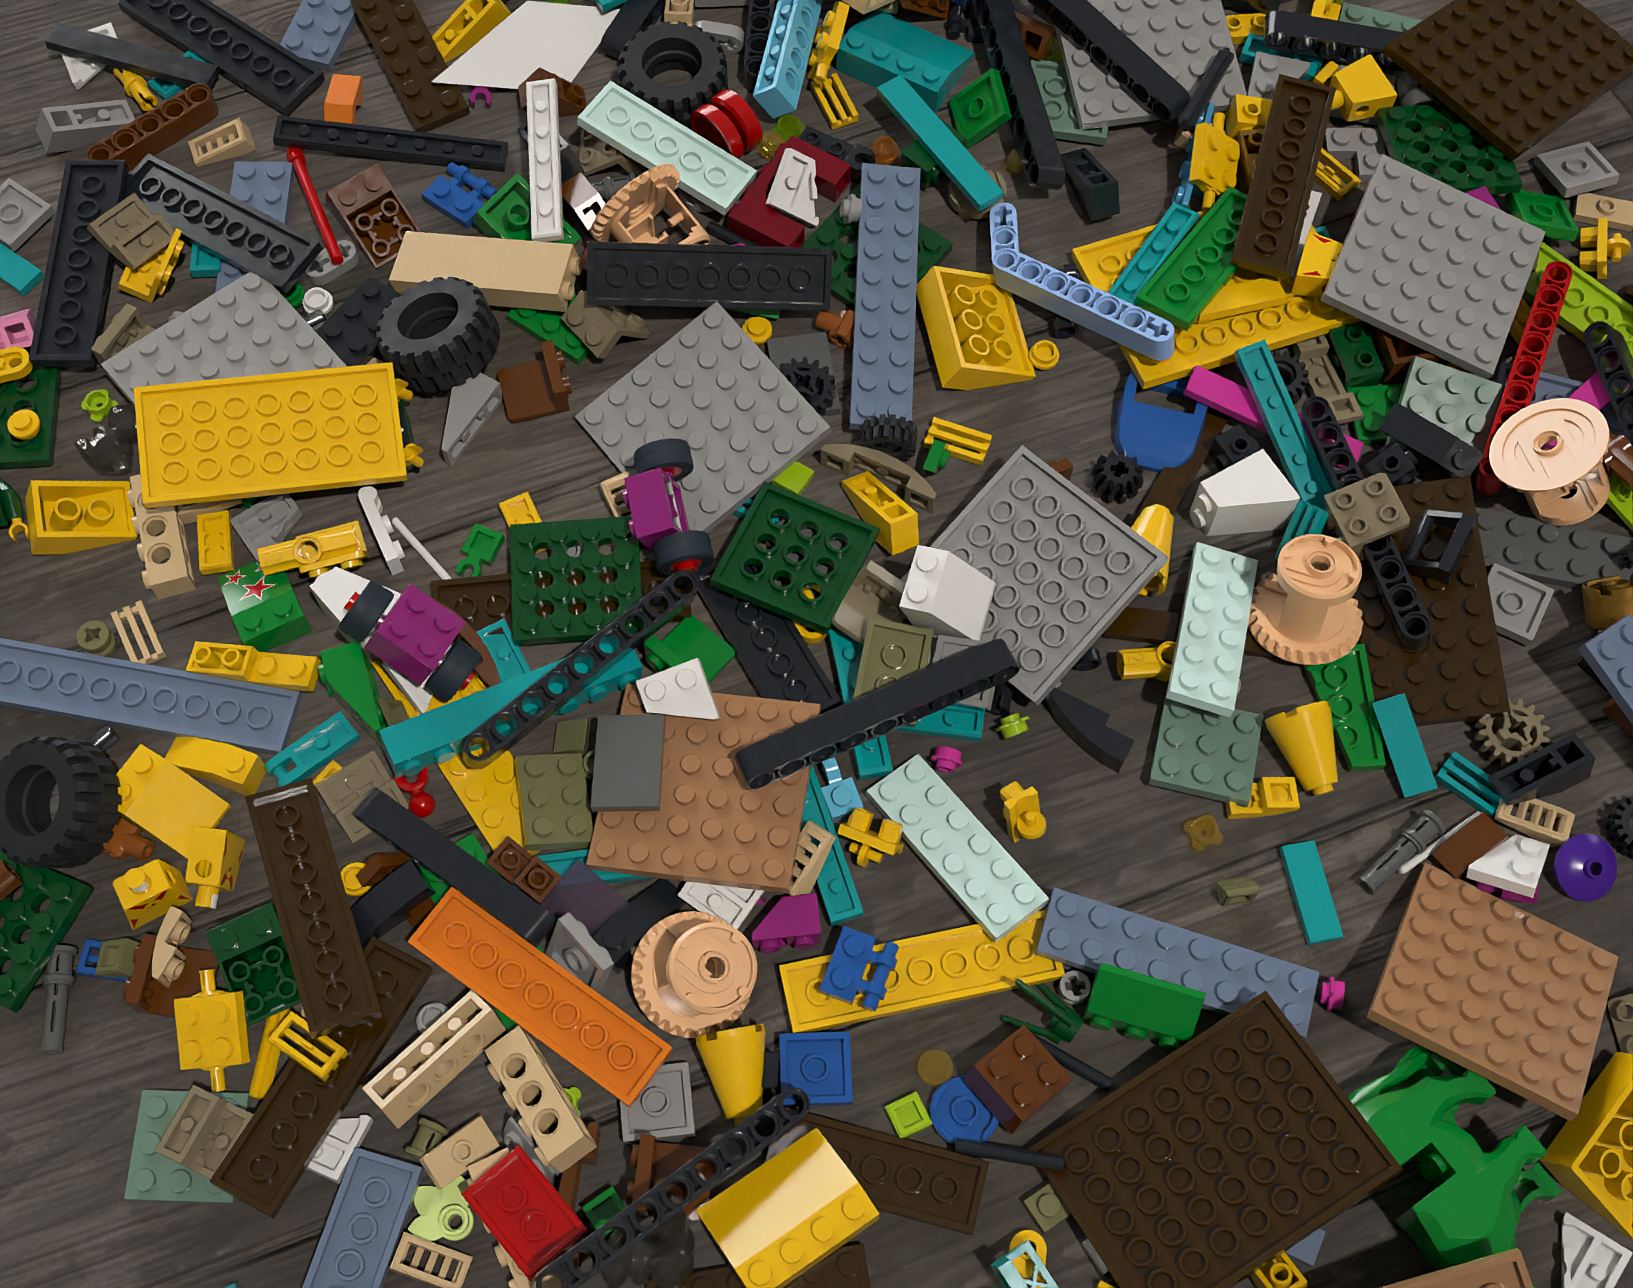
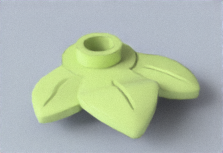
M460 1175L443 1189L439 1190L434 1186H419L414 1198V1205L420 1216L410 1224L408 1230L414 1236L430 1242L442 1237L450 1241H459L467 1237L473 1229L474 1216L468 1208V1202L461 1195L468 1188L465 1179ZM455 1216H460L462 1218L461 1226L457 1229H452L450 1227L451 1219Z

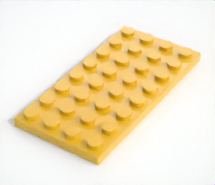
M392 362L134 387L142 498L145 509L407 481Z

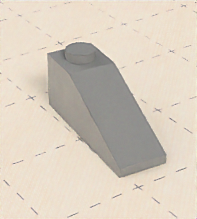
M126 99L47 107L41 109L36 132L46 153L71 151L106 138L134 121L135 118Z
M479 373L476 377L471 376L466 379V383L460 386L456 384L452 387L441 448L445 462L450 467L453 466L503 401L500 383L483 373Z

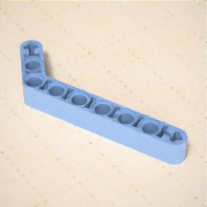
M999 203L992 207L990 210L992 265L994 280L999 287L1151 359L1161 361L1169 359L1173 355L1175 350L1174 326L1172 323L1020 253L1015 207L1009 203Z

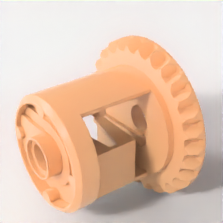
M672 164L656 166L626 184L599 211L590 230L591 235L597 241L614 242L617 240L618 242L667 243L668 234L664 231L659 239H657L654 226V217L666 205L674 215L667 220L670 227L681 223L689 233L688 237L678 244L710 245L711 240L709 234L674 193L680 182V173Z
M1569 398L1544 400L1521 409L1503 423L1491 442L1489 451L1490 464L1500 482H1504L1508 488H1515L1519 493L1523 492L1530 510L1536 518L1544 523L1557 526L1576 524L1597 513L1609 496L1610 483L1602 463L1603 455L1608 453V444L1611 442L1610 430L1603 414L1597 408L1584 401ZM1547 442H1558L1551 450L1549 448L1541 450V447ZM1569 489L1577 490L1573 497L1568 499L1561 498L1570 493Z
M1321 534L1302 535L1290 540L1279 554L1277 575L1270 574L1267 579H1261L1259 584L1253 589L1248 628L1256 641L1273 655L1289 662L1304 665L1330 663L1348 654L1357 644L1363 626L1362 611L1356 608L1358 601L1352 598L1362 576V566L1356 553L1342 541Z
M696 911L680 912L668 916L651 927L638 944L631 967L632 988L642 1012L654 1025L663 1031L684 1038H695V1036L703 1034L709 1036L733 1024L749 1003L757 978V959L748 939L740 931L733 928L731 924L722 920L721 917Z

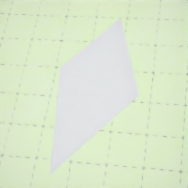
M526 1L432 82L518 89V86L539 67L572 82L601 43L603 34L620 9L611 8L602 12L600 7Z

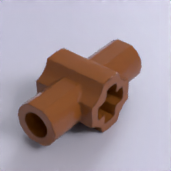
M821 310L815 327L828 332V339L835 346L842 349H852L855 312L841 310L840 314L836 315L830 311Z
M119 818L118 824L113 825L111 830L114 834L110 841L102 844L104 847L102 852L118 860L125 861L129 855L141 861H147L154 851V841L140 836L142 831L138 827Z

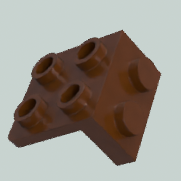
M553 340L540 342L544 359L502 368L498 371V378L510 422L516 423L570 410L567 395L572 394L568 376L562 377L560 369L565 368L562 351H555Z
M143 934L141 944H138L134 950L132 976L126 980L123 988L124 1003L138 1013L175 1018L174 999L194 996L201 992L199 971L214 969L216 982L219 965L214 953L211 951L177 947L186 956L184 960L185 966L179 978L173 980L169 988H167L152 977V959L157 936Z
M641 1135L640 1144H634L632 1148L631 1167L637 1168L635 1182L629 1181L626 1203L632 1204L708 1147L658 1143L655 1136ZM698 1163L696 1165L697 1176L704 1181L712 1179L713 1171L711 1167L706 1163ZM668 1185L666 1196L671 1202L680 1203L683 1200V1191L677 1185ZM711 1188L670 1219L702 1222L696 1210L709 1202ZM639 1207L636 1209L635 1216L653 1217V1213L649 1208Z

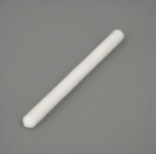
M392 517L391 523L442 580L452 579L397 517Z
M1475 812L1429 845L1425 852L1412 857L1398 869V873L1405 874L1425 860L1452 835L1483 812Z

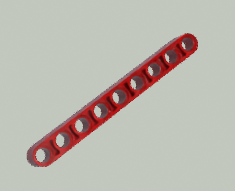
M1553 261L1547 264L1539 284L1483 451L1484 456L1479 463L1474 478L1475 488L1482 494L1493 495L1498 493L1503 487L1504 482H1500L1490 464L1489 451L1491 442L1505 421L1531 404L1573 276L1571 266L1563 261Z

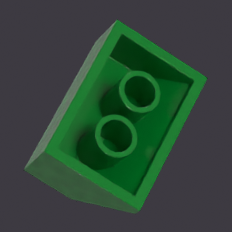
M1101 962L1092 980L1083 1020L1089 1021L1090 1026L1103 1031H1110L1113 1028L1123 1031L1124 1035L1130 1039L1144 1041L1147 1038L1159 1042L1158 1045L1164 1049L1175 1051L1192 1039L1206 993Z

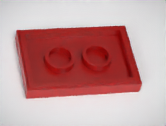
M520 1145L516 1146L461 1193L530 1282L589 1231Z

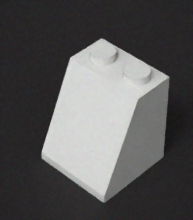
M1261 449L1200 482L1189 513L1193 524L1197 528H1201L1206 536L1281 530L1287 527L1300 496L1264 449Z
M918 545L899 607L913 626L934 630L933 635L938 636L940 634L980 641L996 583L949 551Z
M335 567L329 572L319 575L309 587L324 615L349 643L356 642L349 635L340 631L338 626L348 612L344 609L346 603L354 592L361 594L370 580ZM389 588L387 589L393 592L394 598L383 614L387 615L401 595V593ZM375 625L361 642L370 663L379 658L364 648L378 628Z

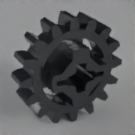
M807 357L803 358L802 363H797L792 358L791 366L789 367L784 363L780 364V372L814 410L824 416L826 414V406L832 407L833 399L836 397L834 375H829V367L825 366L820 369L819 360L817 359L812 364H808ZM822 385V387H823V392H822V394H821V396H820V395H819V387Z

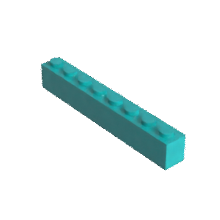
M610 643L600 645L601 650L605 653L616 651L615 647ZM635 650L630 652L551 716L559 713L568 714L577 709L581 704L589 701L598 702L606 698L611 692L619 689L625 690L628 684H636L637 680L642 679L643 666ZM566 658L379 730L381 745L396 778L403 775L413 776L419 773L423 767L433 763L442 764L448 762L456 754L463 752L464 742L469 734ZM586 663L574 665V668L579 673L585 674L591 671V668ZM552 683L548 686L550 691L555 694H562L566 691L565 687L560 683ZM527 703L522 707L530 715L540 712L539 707L534 703ZM506 723L496 727L498 733L504 736L514 732L513 727ZM475 744L469 750H478L482 748L483 745Z

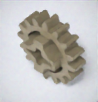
M1508 697L1510 716L1480 719L1474 725L1475 728L1480 730L1474 736L1475 740L1484 742L1479 749L1480 752L1489 751L1491 753L1489 761L1491 762L1496 758L1501 759V767L1503 768L1510 762L1514 764L1544 749L1550 743V739L1544 736L1548 733L1550 727L1540 723L1545 718L1544 714L1535 716L1533 714L1535 706L1532 704L1528 708L1523 707V699L1520 698L1515 704H1512Z

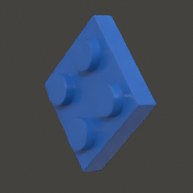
M850 1031L779 1034L781 1093L789 1088L802 1089L810 1099V1106L853 1104ZM784 1099L783 1107H798L797 1103L792 1099Z

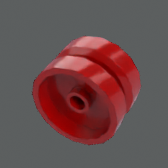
M729 89L720 91L712 97L709 104H703L690 116L693 132L737 159H740L744 152H749L755 148L763 139L760 122L752 108L742 97Z

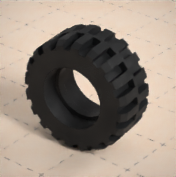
M670 21L662 22L660 26L650 25L646 27V31L642 32L640 30L633 36V41L629 40L625 44L623 52L619 56L618 75L620 87L692 130L690 124L692 113L703 104H709L712 97L720 91L728 89L727 60L721 44L715 41V37L709 32L703 33L702 28L694 24L690 27L687 26L686 22L678 21V24H670ZM669 70H682L695 76L684 84L674 86L662 85L652 80L656 75Z
M449 276L447 279L436 277L433 278V281L429 282L424 280L417 283L418 286L412 289L410 287L407 288L399 298L395 297L390 302V307L384 309L381 314V320H378L375 338L379 351L387 363H393L395 377L408 382V387L417 391L422 389L425 392H436V389L446 391L451 389L453 385L458 384L460 386L466 383V379L471 376L476 377L481 373L483 366L487 367L492 360L491 355L496 353L499 345V324L481 290L469 281Z
M41 736L29 738L23 743L16 745L10 750L11 755L4 756L0 761V850L13 862L21 863L27 867L73 868L89 862L92 859L91 857L97 856L104 849L102 844L110 841L114 834L111 831L113 825L118 824L120 814H117L118 805H121L122 796L118 794L120 781L119 777L113 774L115 768L110 759L105 758L106 755L100 748L83 740ZM57 782L59 805L55 818L51 823L49 800L53 787Z

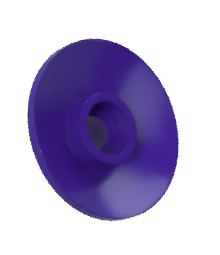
M1577 834L1568 838L1560 846L1555 856L1554 874L1561 890L1574 900L1591 902L1602 898L1612 888L1617 875V862L1612 848L1605 840L1593 834ZM1593 863V872L1591 873L1590 866Z

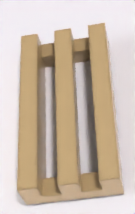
M141 600L135 602L136 606L132 608L129 605L124 607V611L121 613L117 611L110 613L130 661L151 664L166 657L145 605ZM140 614L156 653L150 654L134 616ZM128 619L144 658L140 660L124 626V620Z

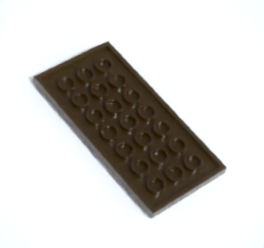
M1470 476L1393 486L1410 517V525L1407 528L1390 534L1401 559L1411 542L1425 510L1459 512L1474 516L1475 531L1450 585L1407 571L1431 622L1430 642L1421 650H1409L1403 646L1364 560L1360 561L1362 576L1354 593V598L1358 601L1356 608L1362 611L1363 626L1360 640L1361 644H1365L1375 702L1405 693L1416 727L1510 716V706ZM1433 524L1416 560L1440 562L1454 530ZM1374 544L1369 547V549L1376 552L1385 548L1380 544ZM1392 571L1382 574V577L1386 579H1394L1398 576ZM1398 599L1394 602L1398 607H1407L1411 604L1406 599ZM1411 627L1407 630L1409 634L1414 636L1421 635L1424 632L1419 627Z

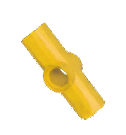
M354 525L258 548L257 551L260 566L264 576L357 552L360 551V546ZM308 541L314 542L317 546V554L312 559L304 558L301 553L302 545Z
M1163 642L1159 647L1118 650L1116 654L1118 676L1121 677V680L1155 677L1160 681H1169L1172 665L1165 663L1162 658L1173 662L1176 642Z

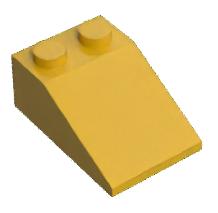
M31 480L25 501L32 555L69 554L136 540L137 534L132 522L134 510L130 505L127 490L131 489L130 481Z
M142 744L138 746L116 774L120 781L118 794L122 796L121 805H118L117 810L120 818L138 827L141 831L186 859L189 856L193 826L214 829L231 807L229 803Z

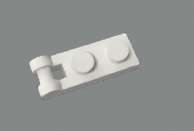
M364 486L359 490L358 498L393 576L404 571L400 559L405 558L399 541L392 542L389 534L393 533L394 530L387 514L380 516L383 505L376 489L372 486Z

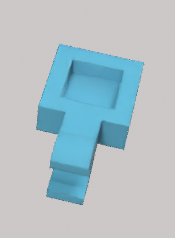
M835 757L822 761L823 766L821 768L828 786L822 787L821 790L832 822L850 816L854 808H864L852 777L842 780Z

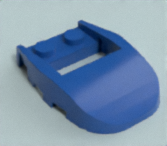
M1131 370L1115 413L1117 415V423L1114 431V444L1117 453L1120 456L1125 450L1128 459L1137 457L1136 465L1159 473L1162 472L1164 467L1175 468L1185 464L1193 456L1200 439L1208 406L1197 401L1193 415L1135 402L1136 388L1142 387ZM1190 376L1147 388V390L1192 399L1183 394Z

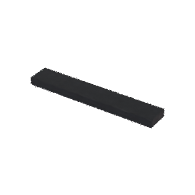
M57 23L45 40L47 49L186 87L202 83L210 88L219 74L217 65L62 23Z

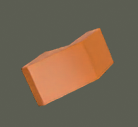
M333 74L324 103V121L356 124V105L362 106L363 76Z

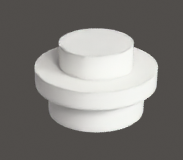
M315 287L305 293L302 304L307 314L321 309L324 315H326L333 307V299L329 292Z

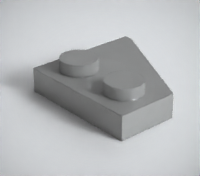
M1256 52L1247 96L1272 100L1279 74L1300 79L1308 73L1311 63Z
M286 493L271 495L229 521L260 565L257 549L282 543L301 518L302 513L290 495Z

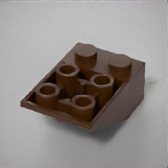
M378 163L326 192V203L341 226L375 269L397 258L406 231L421 232Z

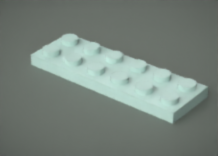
M609 81L578 116V126L646 168L652 169L663 164L674 165L680 173L678 187L724 216L756 177L757 170L612 81Z
M1196 543L1189 570L1167 689V699L1229 718L1231 717L1235 708L1258 560L1203 543Z
M919 754L866 791L867 798L886 819L903 824L901 834L903 839L995 943L1048 904L1049 898Z

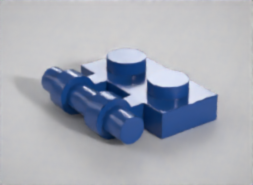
M451 162L447 166L446 171L453 177L447 180L440 175L421 195L425 203L468 230L474 224L472 219L476 212L485 204L482 200L485 197L490 199L498 190L491 187V183L486 179H479L472 175L471 170L464 165L458 166ZM467 184L473 190L468 193L461 188Z
M843 926L819 993L852 1005L858 992L866 995L862 1007L875 1012L879 1000H883L887 992L885 984L890 971L895 970L898 961L895 957L899 946L893 942H886L882 953L875 952L873 948L876 937ZM867 964L877 967L871 982L862 980Z

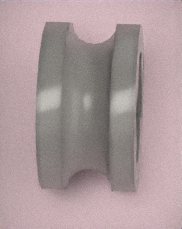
M1080 971L1065 973V976H1062L1058 985L1060 998L1070 1005L1083 1003L1091 990L1089 978ZM1070 980H1075L1076 985L1083 986L1078 996H1074L1072 990H1066L1065 986H1069Z

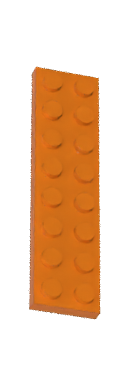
M453 887L448 890L407 941L409 945L464 986L473 990L479 997L514 1023L520 1025L526 1032L629 1108L633 1106L673 1051V1047Z

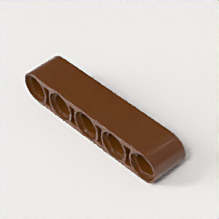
M202 83L189 86L92 145L86 153L87 159L125 160L128 165V172L133 170L147 153L153 156L159 154L217 117L219 109L210 88Z

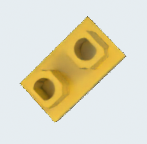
M1598 218V226L1581 228V248L1597 247V251H1580V269L1590 272L1597 271V279H1607V256L1611 257L1613 262H1620L1621 257L1626 256L1631 250L1630 241L1622 238L1620 233L1613 234L1612 238L1608 240V218Z
M1017 781L1002 788L1000 796L1004 801L1003 817L1007 822L1009 838L1015 843L1019 841L1021 836L1026 839L1041 837L1046 831V820L1040 813L1038 792L1033 786L1024 790Z
M857 807L854 808L848 822L840 824L837 832L840 835L863 843L861 846L852 842L849 847L850 852L858 855L857 865L865 868L870 860L880 864L883 854L874 851V848L890 855H895L896 852L902 853L904 843L899 841L903 824L890 819H883L879 833L869 830L874 813Z

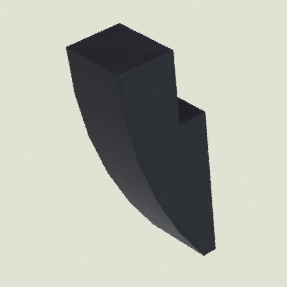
M1054 687L1044 701L1054 720L1066 735L1084 752L1119 774L1134 740L1106 726L1110 714Z
M409 860L375 886L351 909L362 949L367 946L372 937L376 939L382 937L412 916L409 911L436 894L420 866L412 860Z

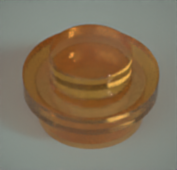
M887 136L877 138L870 147L875 153L876 163L890 164L897 159L899 154L898 145L892 138Z

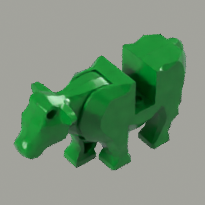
M1417 1046L1406 1053L1391 1073L1356 1089L1348 1098L1401 1167L1414 1158L1418 1163L1417 1168L1420 1174L1428 1182H1433L1437 1186L1434 1191L1394 1222L1415 1241L1424 1257L1438 1271L1515 1249L1516 1227L1520 1222L1521 1212L1529 1202L1534 1199L1547 1202L1563 1191L1539 1163H1536L1527 1171H1521L1524 1165L1534 1164L1547 1154L1546 1149L1525 1125L1520 1126L1507 1139L1499 1142L1492 1153H1483L1473 1136L1456 1125L1454 1113L1459 1109V1105L1484 1104L1496 1094V1090L1486 1078L1469 1069L1459 1076L1462 1071L1455 1062L1423 1046ZM1532 1282L1533 1288H1538V1287Z

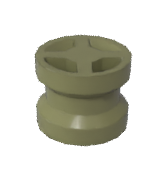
M92 620L86 622L78 629L76 635L77 642L87 654L109 657L116 650L117 640L105 623Z

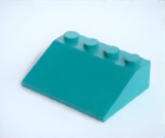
M873 11L852 26L840 42L837 51L836 70L875 88L901 74L936 114L974 58L975 52L890 14Z

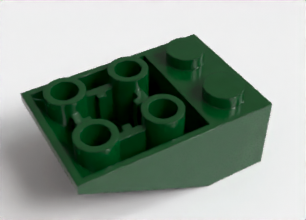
M268 903L205 932L229 992L243 991L246 1027L301 1003L278 915L273 903Z

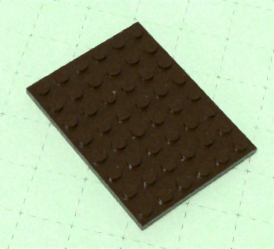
M1453 0L1389 42L1383 51L1386 56L1512 161L1633 74V45L1621 37L1616 30L1601 21L1595 13L1586 9L1576 0Z
M1266 990L1029 1148L1030 1151L1065 1157L1063 1171L1042 1168V1170L1120 1288H1232L1403 1171L1397 1160Z

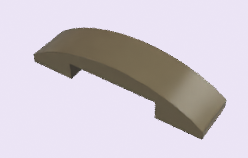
M1324 334L1292 344L1294 355L1296 354L1300 357L1297 363L1299 364L1304 361L1306 364L1304 370L1309 372L1306 388L1310 396L1325 398L1329 402L1339 424L1363 419L1364 415L1353 392L1346 393L1328 356L1330 346Z
M850 444L823 445L821 449L822 466L849 477L853 468L863 472L869 471L873 476L904 489V502L931 514L935 510L936 492L919 473L902 461L878 450Z

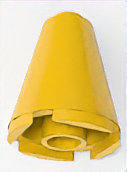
M1158 504L1145 507L1131 527V529L1168 557L1165 565L1139 592L1138 595L1147 596L1148 591H1157L1155 596L1161 595L1165 592L1168 581L1174 517L1168 508Z
M1329 702L1311 703L1295 708L1296 710L1286 714L1282 712L1266 719V728L1305 792L1313 791L1314 796L1334 791L1332 784L1338 782L1332 714Z
M764 1024L718 1031L709 1036L706 1034L695 1036L697 1048L726 1119L734 1118L735 1125H739L762 1108L766 1034Z

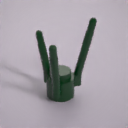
M1016 979L1015 984L1053 1014L1048 1023V1026L1053 1028V1030L1050 1031L1005 1015L1001 1016V1021L1017 1028L1025 1025L1030 1032L1046 1037L1057 1045L1061 1039L1070 1044L1084 1020L1077 1016V1012L1068 1007L1045 984H1036V986L1055 1005L1022 980Z

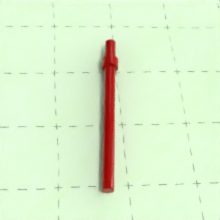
M285 147L287 150L286 158L289 163L293 164L333 264L339 265L344 261V258L305 166L306 158L300 148Z

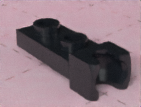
M809 126L799 136V139L851 164L850 181L856 184H860L862 163H876L874 151L858 143L854 146Z

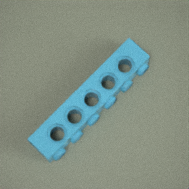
M778 0L753 93V97L773 119L782 115H788L797 108L823 0Z

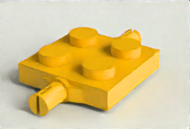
M840 1L834 2L833 10H829L825 16L823 28L819 26L814 35L813 43L816 46L809 55L807 65L810 68L807 78L814 80L817 84L825 83L827 72L830 70V63L839 49L850 7Z
M1221 112L1213 114L1212 126L1205 122L1196 124L1189 181L1196 184L1203 191L1204 196L1201 209L1205 212H1208L1215 204V196L1220 198L1229 186L1235 189L1237 182L1236 173L1240 156V143L1225 134L1223 129L1226 115Z
M208 969L199 971L201 992L194 996L174 999L181 1070L199 1068L210 1071L211 1092L227 1090L224 1069L231 1065L250 1062L243 991L227 993L216 990L215 970Z

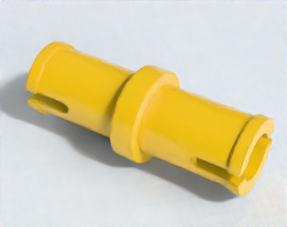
M115 67L114 75L124 85V91L138 102L142 110H152L153 107L148 100L154 106L157 105L158 100L147 88V82L144 78L135 72L122 69L123 73H121Z

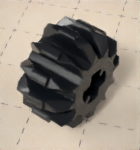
M1113 450L1108 453V457L1101 455L1097 460V464L1091 470L1092 488H1098V498L1107 495L1109 504L1113 502L1114 498H1118L1122 504L1126 502L1127 497L1134 499L1137 496L1138 489L1142 488L1144 483L1142 477L1144 472L1143 466L1136 465L1138 461L1136 456L1128 459L1125 450L1120 456H1117Z

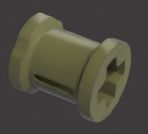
M420 1118L418 1121L420 1127L411 1146H406L404 1152L419 1160V1158L439 1145L442 1137L448 1135V1129L425 1118Z

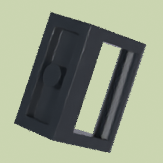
M1425 510L1402 558L1407 571L1450 585L1475 531V517L1459 512ZM1433 524L1454 530L1440 562L1416 560Z

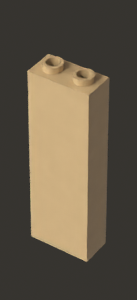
M406 231L389 281L396 292L403 294L404 290L409 287L412 289L418 286L417 283L424 280L429 282L433 281V278L436 277L447 279L448 276L456 277L477 286L483 293L488 305L566 312L569 300H572L574 297L576 277L582 271V259L578 257L573 244Z

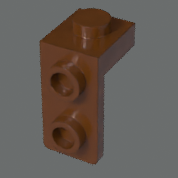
M402 852L374 854L366 860V866L356 877L362 887L378 885L390 874L407 863L409 859ZM431 897L409 911L412 916L407 920L412 927L419 926L436 907Z

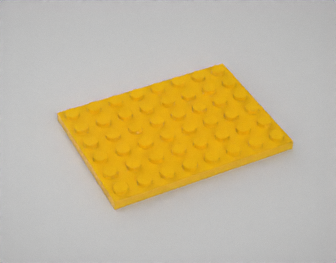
M1198 212L1200 213V216L1197 224L1200 222V220L1205 216L1207 212ZM1157 224L1072 249L1071 257L1084 282L1108 293ZM1311 224L1309 232L1318 234ZM1299 259L1293 277L1290 276L1289 280L1278 278L1287 296L1286 304L1200 323L1196 320L1188 331L1172 324L1174 326L1175 351L1166 360H1154L1120 343L1118 345L1144 390L1190 376L1196 365L1209 370L1235 362L1236 358L1233 353L1236 350L1264 339L1271 351L1327 334L1330 329L1363 320L1321 301L1320 297L1291 294L1300 262ZM1239 268L1225 286L1270 277V275Z

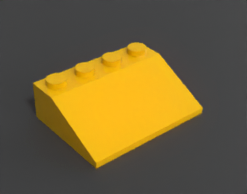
M933 266L917 284L916 292L942 387L973 390L1033 380L1036 375L1033 365L1029 360L1028 347L1012 293L999 287L995 283L994 275Z
M1615 1052L1582 1099L1578 1115L1572 1122L1568 1120L1546 1150L1547 1154L1540 1161L1560 1184L1629 1239H1633V1054Z
M817 1127L696 1210L744 1288L785 1287L877 1222L880 1215L859 1182Z

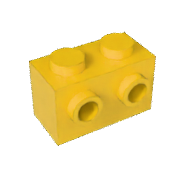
M1236 94L1225 112L1227 136L1238 141V132L1240 130L1265 128L1272 100Z

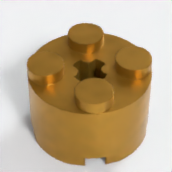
M1621 575L1593 579L1586 582L1587 586L1582 585L1585 620L1589 629H1603L1604 631L1629 614L1633 618V575L1632 581L1621 579Z

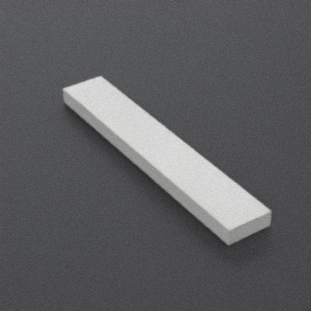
M555 78L526 82L532 240L539 242L564 240L557 83Z

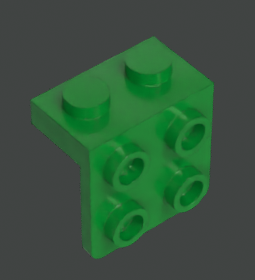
M691 615L692 618H685L662 641L652 635L644 643L645 660L654 670L658 672L699 658L708 684L735 658L734 648L693 615Z

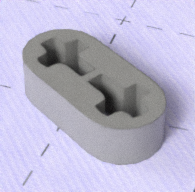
M700 20L694 24L702 28L703 33L707 31L714 36L715 41L721 44L723 52L737 53L742 50L746 35L740 27Z
M347 240L337 241L341 253L349 255L339 265L333 264L327 248L323 249L305 270L309 282L314 285H324L354 268L359 261L354 244ZM319 267L323 271L319 273L315 269Z

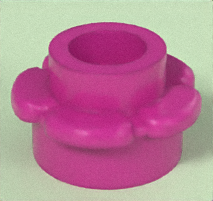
M936 747L935 755L930 757V760L935 762L937 770L947 773H954L955 768H960L963 763L960 761L962 753L950 747Z
M1334 977L1329 978V983L1322 982L1320 1003L1326 1004L1327 1011H1330L1332 1008L1342 1009L1345 982L1336 981Z

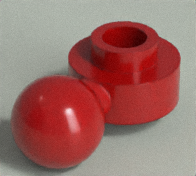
M423 767L416 774L418 779L414 783L407 782L408 776L403 775L396 778L394 774V780L399 789L412 796L408 804L409 810L419 818L429 817L434 812L436 803L431 794L424 792L429 783L427 768Z

